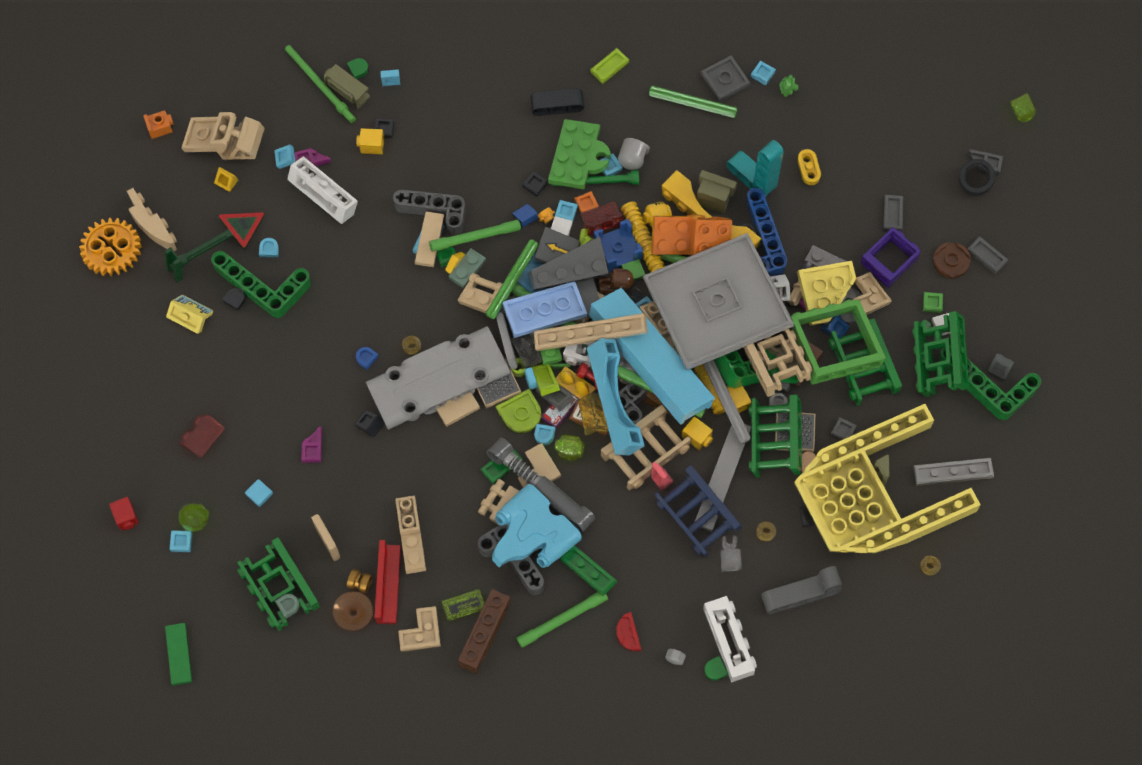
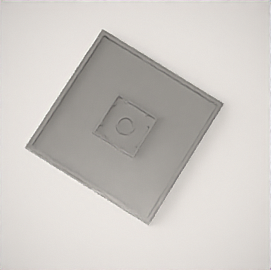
M748 233L643 276L686 370L794 326Z

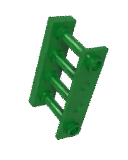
M871 319L869 322L886 359L878 368L845 376L850 389L849 396L852 401H855L856 406L861 405L862 396L886 388L890 389L892 395L900 393L902 388L875 319ZM835 331L831 332L830 339H828L829 347L831 350H834L839 363L871 355L868 348L847 355L844 354L841 345L863 339L861 332L841 338L837 337ZM879 371L884 373L886 379L883 382L861 389L858 388L855 381L857 378Z
M790 395V402H787V404L760 406L756 398H752V405H749V415L752 417V460H749L750 472L756 478H760V469L788 467L794 475L802 474V408L798 395ZM788 412L790 414V420H787L785 423L760 425V414ZM782 430L790 432V438L787 441L760 443V432ZM786 448L790 450V457L787 459L760 461V451Z

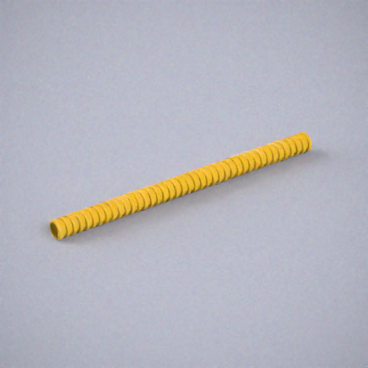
M628 202L624 204L621 211L624 212L623 215L626 217V220L629 219L631 223L632 235L635 237V241L637 244L640 243L642 247L643 259L646 261L648 270L653 272L665 267L664 262L661 261V256L651 253L652 237L644 222V218L641 216V212H639L637 203ZM701 364L694 367V371L697 373L696 376L715 397L711 408L714 409L713 413H724L725 409L704 365Z

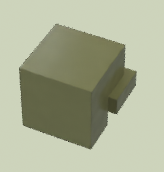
M702 170L699 176L700 187L697 192V201L701 207L724 214L731 196L735 194L737 182Z

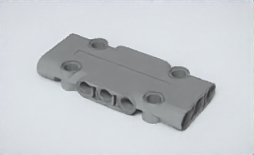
M486 326L469 335H460L456 341H446L404 360L401 366L388 368L386 373L366 381V384L389 430L407 420H417L422 413L431 414L436 412V408H440L439 404L444 407L448 399L457 401V396L462 399V396L466 395V393L473 394L476 388L483 387L489 382L510 374V370L491 331ZM464 343L469 344L467 348L460 347ZM481 373L485 375V378L477 380L476 376ZM394 375L400 376L397 380H391ZM410 407L415 408V410L411 413L406 412L407 409Z

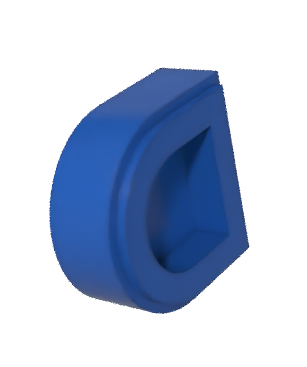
M362 347L356 352L357 363L365 370H368L379 357V354L369 347Z

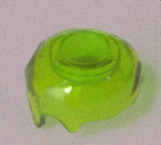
M187 504L179 511L178 520L184 529L196 532L202 530L207 525L209 510H206L202 504Z

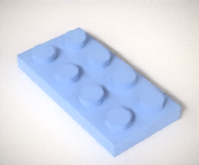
M575 281L503 302V308L514 338L587 317V312Z

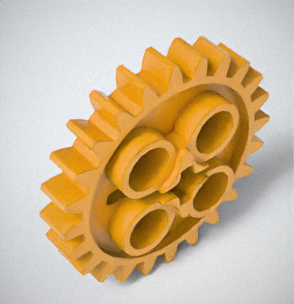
M109 218L108 223L101 219L100 225L94 222L95 228L88 227L90 233L84 232L83 234L86 239L80 240L83 244L79 246L82 251L80 255L84 258L85 265L90 270L93 269L96 274L101 270L102 276L106 272L112 276L114 271L120 275L121 269L127 272L126 266L133 267L131 261H138L135 255H141L139 251L142 248L140 244L141 239L137 236V230L131 224L128 225L125 220L120 224L119 218L115 222ZM110 233H114L113 236L107 237ZM99 237H102L109 246L107 247L105 242L99 239ZM128 244L125 248H120L122 245ZM96 246H101L99 249L94 250ZM114 257L113 260L107 261L108 258Z

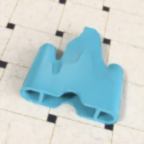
M527 484L496 513V522L499 525L508 524V528L492 553V561L498 567H501L509 561L522 560L537 549L542 548L543 550L538 554L537 563L545 568L582 539L581 533L565 516L553 515L549 511V500L535 486Z

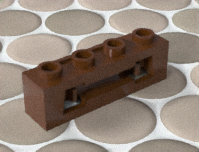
M494 589L491 590L458 659L460 667L478 674L511 604L510 596Z

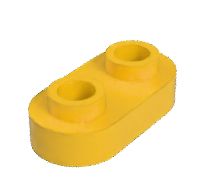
M809 149L802 150L797 159L802 180L807 185H815L820 181L821 177L816 154Z

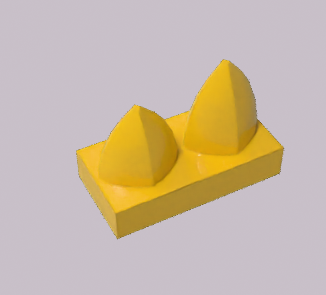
M566 366L556 377L558 384L578 397L579 402L583 404L596 391L594 386L584 379L577 377L576 373Z

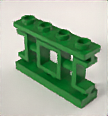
M957 311L950 312L949 316H943L944 325L931 327V323L927 320H922L921 323L914 321L912 332L915 338V371L918 379L916 388L925 397H930V394L935 395V385L948 383V387L953 391L957 390V388L961 390L969 389L964 317ZM950 331L951 339H942V333ZM926 335H934L935 341L927 343ZM946 346V360L933 363V350ZM953 367V375H945L944 369ZM928 371H937V377L929 378Z
M277 537L271 541L272 544L265 546L269 553L268 556L253 565L249 558L246 557L244 561L241 562L240 560L237 562L240 567L237 571L242 579L247 578L250 583L247 585V588L252 596L256 594L259 598L257 604L261 611H267L269 617L266 619L272 628L276 626L277 630L280 631L282 627H286L289 624L281 610L277 612L280 620L277 621L265 600L269 599L272 605L276 604L275 601L280 597L296 592L293 585L296 582L308 601L305 604L302 598L298 599L299 607L301 606L306 614L310 610H316L320 605L282 542ZM275 550L288 571L285 572L282 566L274 570L269 566V563L277 559L273 553ZM247 567L251 569L252 573L261 568L264 571L265 575L257 579L261 586L260 588L256 587L246 570ZM282 574L289 587L272 597L265 583Z

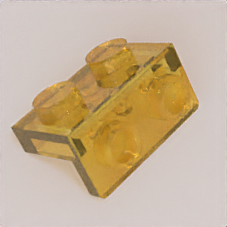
M588 393L579 399L578 404L585 435H591L594 432L609 433L599 394Z

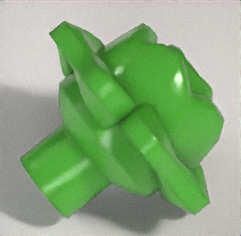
M792 75L784 77L779 84L781 93L785 97L789 94L792 95L793 91L798 90V84H795V78Z

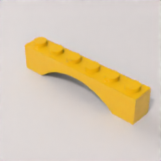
M676 170L662 185V195L668 201H673L681 212H686L689 215H705V219L712 217L696 200L691 181ZM732 225L731 239L748 233L756 249L761 245V238L748 227Z

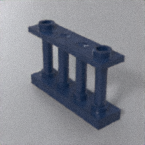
M692 465L685 469L688 474L686 480L664 498L658 492L655 494L658 499L656 504L662 511L666 509L694 542L692 547L700 556L703 553L705 557H708L709 554L705 550L706 547L728 529H734L737 533L742 529V526ZM696 484L700 488L699 494L674 513L668 504L689 486ZM709 499L713 504L710 506L711 509L687 528L680 519L701 501ZM721 514L725 518L723 524L699 543L693 536V533L712 517Z

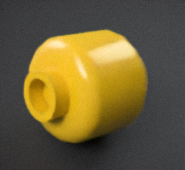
M664 202L647 205L643 213L644 222L653 228V216H672L669 205H666Z

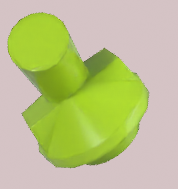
M581 229L580 246L594 240L588 236L587 229Z

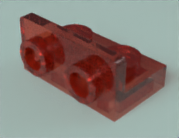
M615 201L580 213L584 226L588 230V235L594 234V231L600 229L604 231L610 227L616 228L623 221V213L619 211Z
M209 414L199 415L192 423L195 425L192 430H187L181 437L183 441L180 445L182 447L185 446L199 458L203 457L225 429Z

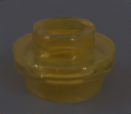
M416 336L406 337L402 342L403 350L407 354L418 353L421 349L420 339ZM410 344H415L414 348H409L408 346Z
M762 522L758 525L756 533L762 541H770L776 535V528L770 522ZM768 528L770 533H764L763 529Z
M926 556L922 559L920 567L926 575H935L939 572L941 564L936 557ZM931 563L934 566V568L929 569L927 567V564Z

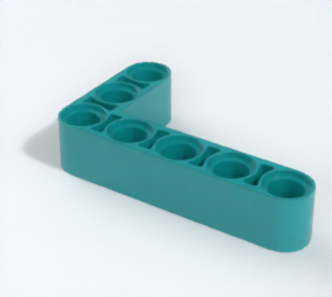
M771 140L758 152L757 162H754L743 151H738L726 162V166L749 189L759 188L766 197L777 187L784 151L777 141Z

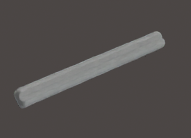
M714 359L704 363L703 365L740 443L748 442L751 437Z

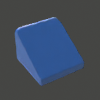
M529 204L512 213L515 219L519 220L522 228L538 219V213Z
M838 315L832 317L820 329L829 336L832 331H835L837 337L841 338L850 326Z

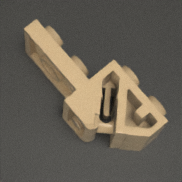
M219 112L218 117H193L190 119L182 150L184 152H217L223 160L255 159L264 127L259 121L246 116L238 127H234L236 117L232 112Z

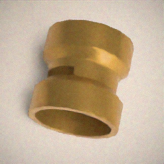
M352 569L347 581V587L350 589L357 588L360 592L366 594L370 588L373 576L368 573L362 574L359 570Z

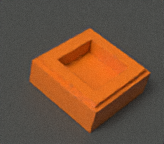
M592 191L575 197V203L578 204V209L582 216L599 209Z

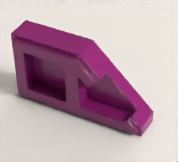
M312 148L294 152L295 162L304 156L316 167L331 163L330 157L324 156Z
M318 427L311 436L302 442V463H321L322 427Z

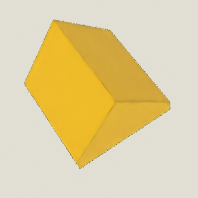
M219 167L214 184L230 192L238 182V178Z

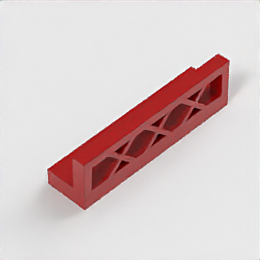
M379 540L374 618L377 624H397L401 545H387L385 540Z

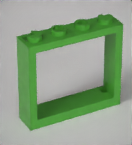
M849 299L841 304H829L825 308H813L808 312H797L790 316L794 326L789 328V330L794 331L797 339L795 342L797 346L802 347L805 355L804 359L806 362L809 361L812 367V372L810 373L812 385L878 368L886 359L859 299L853 301ZM852 312L871 355L819 368L801 325Z

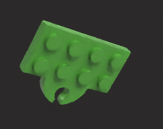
M564 119L548 178L549 184L585 189L588 174H597L608 168L609 160H597L599 156L611 159L608 146L598 140L600 133L599 124Z

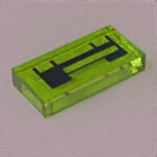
M480 589L442 601L448 621L481 611L485 605Z

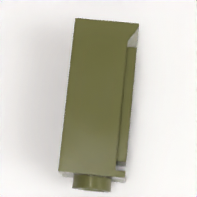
M337 64L325 72V84L329 85L330 88L352 104L355 103L357 109L370 98V95L366 93L369 88Z

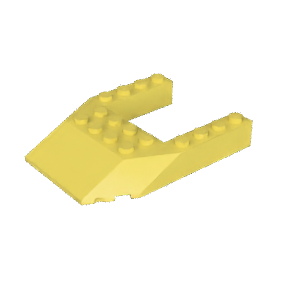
M926 404L821 449L794 482L830 552L877 553L909 543L969 516L979 509L981 504L972 488H969L901 519L869 460V455L930 429L934 419Z

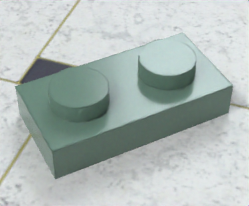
M470 248L451 272L449 279L465 289L472 273L476 274L486 262V258Z

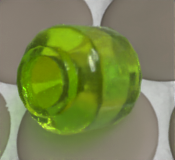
M564 434L560 440H556L555 451H558V456L561 459L576 461L583 455L584 442L581 441L579 436Z

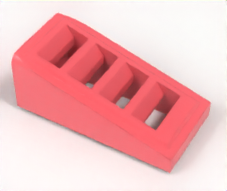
M652 463L651 478L660 490L663 491L673 484V479L658 463Z

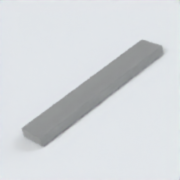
M745 424L748 433H750L752 426ZM732 425L708 485L722 503L745 446V443H740ZM709 499L702 501L696 520L711 509L710 506L713 504ZM715 515L700 528L712 532L718 516Z

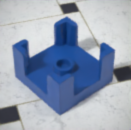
M629 219L621 221L620 228L603 234V229L594 231V239L598 237L601 239L608 272H611L612 269L621 268L622 264L637 259L642 260L643 250L640 243L637 244L632 235V226Z

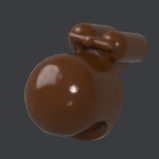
M612 269L610 277H598V285H600L598 292L610 294L620 288L623 290L630 289L634 281L632 272L627 269Z

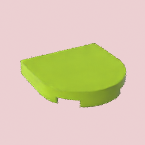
M530 389L496 406L505 425L516 433H528L534 430L536 425L540 423L541 408Z

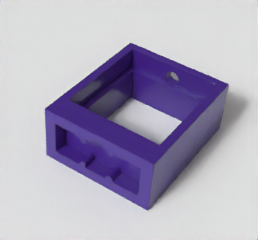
M892 227L862 256L860 264L889 288L918 260L921 251L915 243L907 240L901 231ZM890 241L910 257L894 273L874 257Z

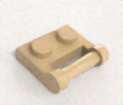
M472 273L468 284L458 298V302L461 305L486 313L503 283H495ZM478 284L495 291L491 294L477 289L476 286Z

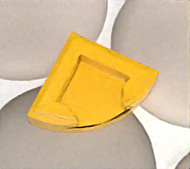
M459 252L452 255L445 271L451 274L465 254Z

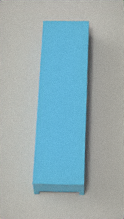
M620 288L593 302L589 316L593 321L642 314V311L625 291ZM646 317L648 333L616 338L618 351L681 425L685 420L700 411L711 408L715 397L691 369L686 370L681 357Z

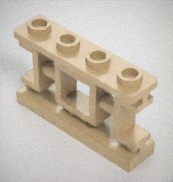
M789 328L782 331L783 335L764 338L765 341L757 343V349L754 343L743 347L767 397L774 395L775 390H782L780 381L796 375L799 382H803V379H806V381L811 380L810 373L812 372V367L809 361H805L804 351L801 346H797L795 342L797 341L796 335ZM781 344L786 355L769 360L765 350ZM794 355L798 365L787 368L786 364L793 361ZM766 367L768 371L776 367L780 370V372L773 374V382Z

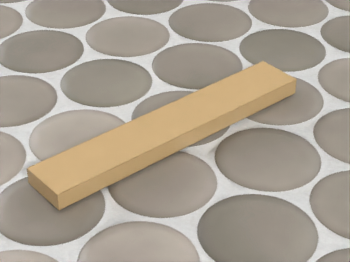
M642 313L534 331L535 350L541 351L591 343L601 338L616 339L647 334L646 314Z

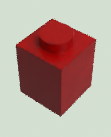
M128 496L109 504L120 530L132 529L135 524L139 523Z

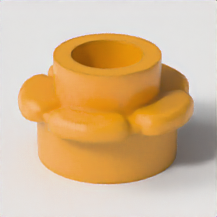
M550 207L546 208L538 214L539 221H544L545 224L554 219L553 214H555V211H552Z

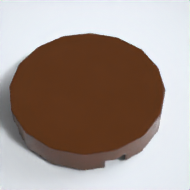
M946 242L940 245L934 253V268L944 277L959 278L970 267V253L960 243Z

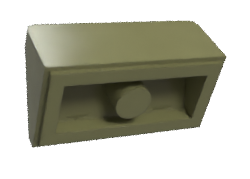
M889 455L878 459L874 465V469L884 487L889 478Z

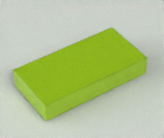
M616 48L590 69V73L604 84L629 63V59Z
M540 364L532 367L541 396L560 391L550 364L544 366Z

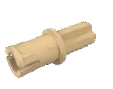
M799 280L793 285L794 289L790 294V300L787 301L791 306H797L802 298Z

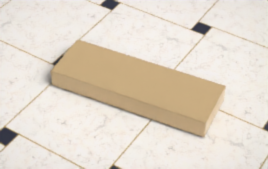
M425 213L415 265L434 267L437 251L432 252L430 250L429 241L440 238L444 214Z

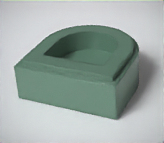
M286 594L275 601L286 619L295 614L299 609V601L292 594Z

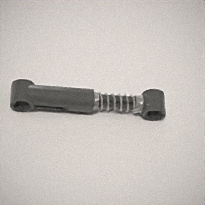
M500 437L486 451L488 457L498 465L504 464L507 467L509 466V469H513L514 473L517 472V475L521 476L522 480L525 479L526 483L535 486L549 500L550 506L560 515L565 516L580 533H583L595 520L594 514L588 508L580 506L546 476H538V473L533 472L534 469L531 470L530 466L525 465L526 462L523 463L522 459L519 460L518 456L513 453L512 445L506 439Z

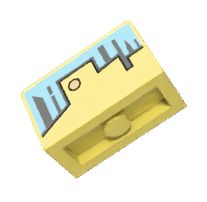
M181 295L170 302L166 317L199 334L202 332L205 319L213 314V310Z

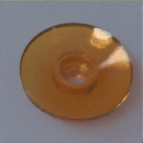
M360 592L344 593L334 603V620L345 630L356 631L362 629L372 618V604L368 597ZM352 610L357 611V614L355 616L350 615V612Z

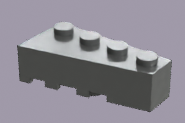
M600 237L531 270L528 273L531 290L537 291L573 281L577 282L607 275L608 269Z

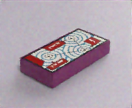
M567 389L565 390L573 396L574 401L560 412L550 405L541 416L543 421L556 429L573 410L576 402H579V398Z

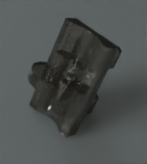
M530 334L511 338V342L525 369L542 362L539 352L535 350V344Z

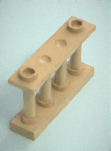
M662 405L635 424L640 428L642 437L660 455V458L655 462L661 467L679 453L681 455L686 453L690 448L691 442L689 436L682 441L666 423L667 410ZM654 425L660 426L676 446L666 452L650 433V428ZM610 442L601 449V457L605 462L609 459H614L630 480L627 482L629 491L633 488H639L644 483V480L651 475L652 463L640 449L633 454L645 467L643 471L636 475L620 455H615L613 444Z

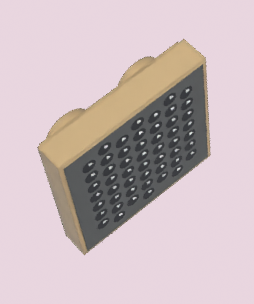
M509 365L510 374L477 388L486 408L521 393ZM481 373L476 376L477 380L485 378V375Z
M788 412L776 413V423H785L787 420H790ZM802 413V452H814L815 414ZM788 430L775 431V442L787 441L790 438ZM786 448V449H775V450L790 451V450H788V448Z

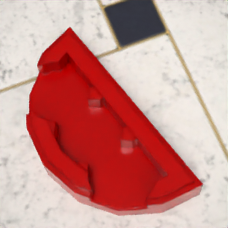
M629 612L624 614L616 627L617 638L624 648L631 651H641L632 613Z

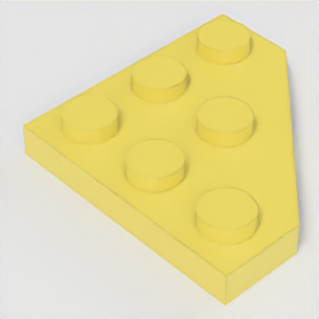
M852 261L797 271L806 312L813 308H825L829 304H841L856 280ZM832 317L810 322L809 325L814 326L828 323Z

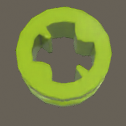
M516 358L517 365L521 364L524 369H519V371L512 369L511 371L515 377L524 376L525 369H527V363L522 358Z

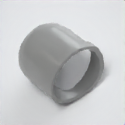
M634 138L624 139L618 155L620 165L628 170L640 169L644 163V156L648 154L650 147Z

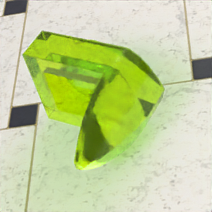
M1028 93L1010 102L1019 121H1030L1036 114V109Z

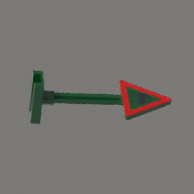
M264 213L219 215V219L228 230L184 255L177 256L171 247L164 251L166 270L168 272L174 270V280L176 283L183 280V266L188 264L190 260L231 237L235 238L242 249H246L262 221Z

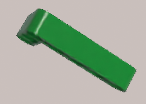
M215 252L211 257L214 269L219 275L236 288L241 289L247 297L275 318L284 316L311 287L309 272L304 268L296 269L274 292L225 252ZM219 261H225L221 265L217 264ZM233 272H239L237 275H231ZM300 278H306L302 282L298 281ZM249 282L253 283L251 286H245ZM293 291L291 295H285L286 292ZM260 294H267L265 297H259ZM276 304H280V305H281V306H280L279 308H277V309H274V308H273V306L276 305Z
M946 346L941 350L938 358L939 362L946 360L944 356L946 354ZM967 358L969 389L967 390L999 420L1009 419L1037 392L1041 385L1039 375L1029 373L1005 394ZM953 367L945 369L949 374L953 375ZM972 380L979 381L980 385H975ZM1027 382H1032L1035 387H1030ZM986 393L993 394L994 398H989ZM1014 394L1020 395L1022 399L1015 398ZM1001 406H1004V407H1006L1009 411H1008V412H1005V411H1003L1000 407H1001Z
M737 350L714 359L718 370L729 387L739 388L760 383L750 360L743 362ZM766 368L771 378L773 376V373L770 370L768 371V369Z

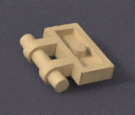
M500 479L497 480L495 485L491 486L489 495L486 499L482 500L481 507L478 510L481 515H485L487 510L492 512L489 518L496 524H498L495 520L496 513L519 492V490L512 486H509L506 492L503 491L501 488L505 483ZM496 496H499L501 500L498 503V505L495 506L492 503Z

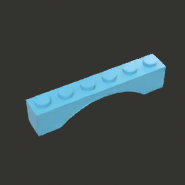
M601 338L587 348L615 455H631L644 447L640 428L628 417L620 400L617 378L620 354L616 340Z

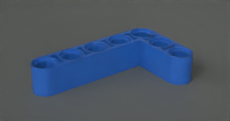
M752 188L747 193L746 206L756 229V234L761 238L760 246L764 256L760 258L769 276L782 275L786 269L787 257L763 191L759 188ZM751 198H757L759 200L753 201ZM757 214H763L764 217H758ZM763 230H769L770 233H764ZM769 246H774L776 249H775V250H771V249H769L768 247H769ZM774 263H781L782 266H776Z

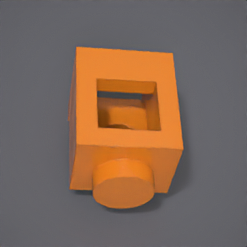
M165 110L149 116L147 114L143 115L152 139L173 132L171 125H174L170 114L167 115Z

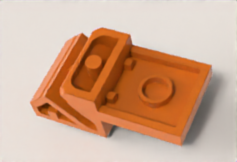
M705 215L653 216L651 253L689 254L692 256L731 240L732 220L716 216L705 219Z

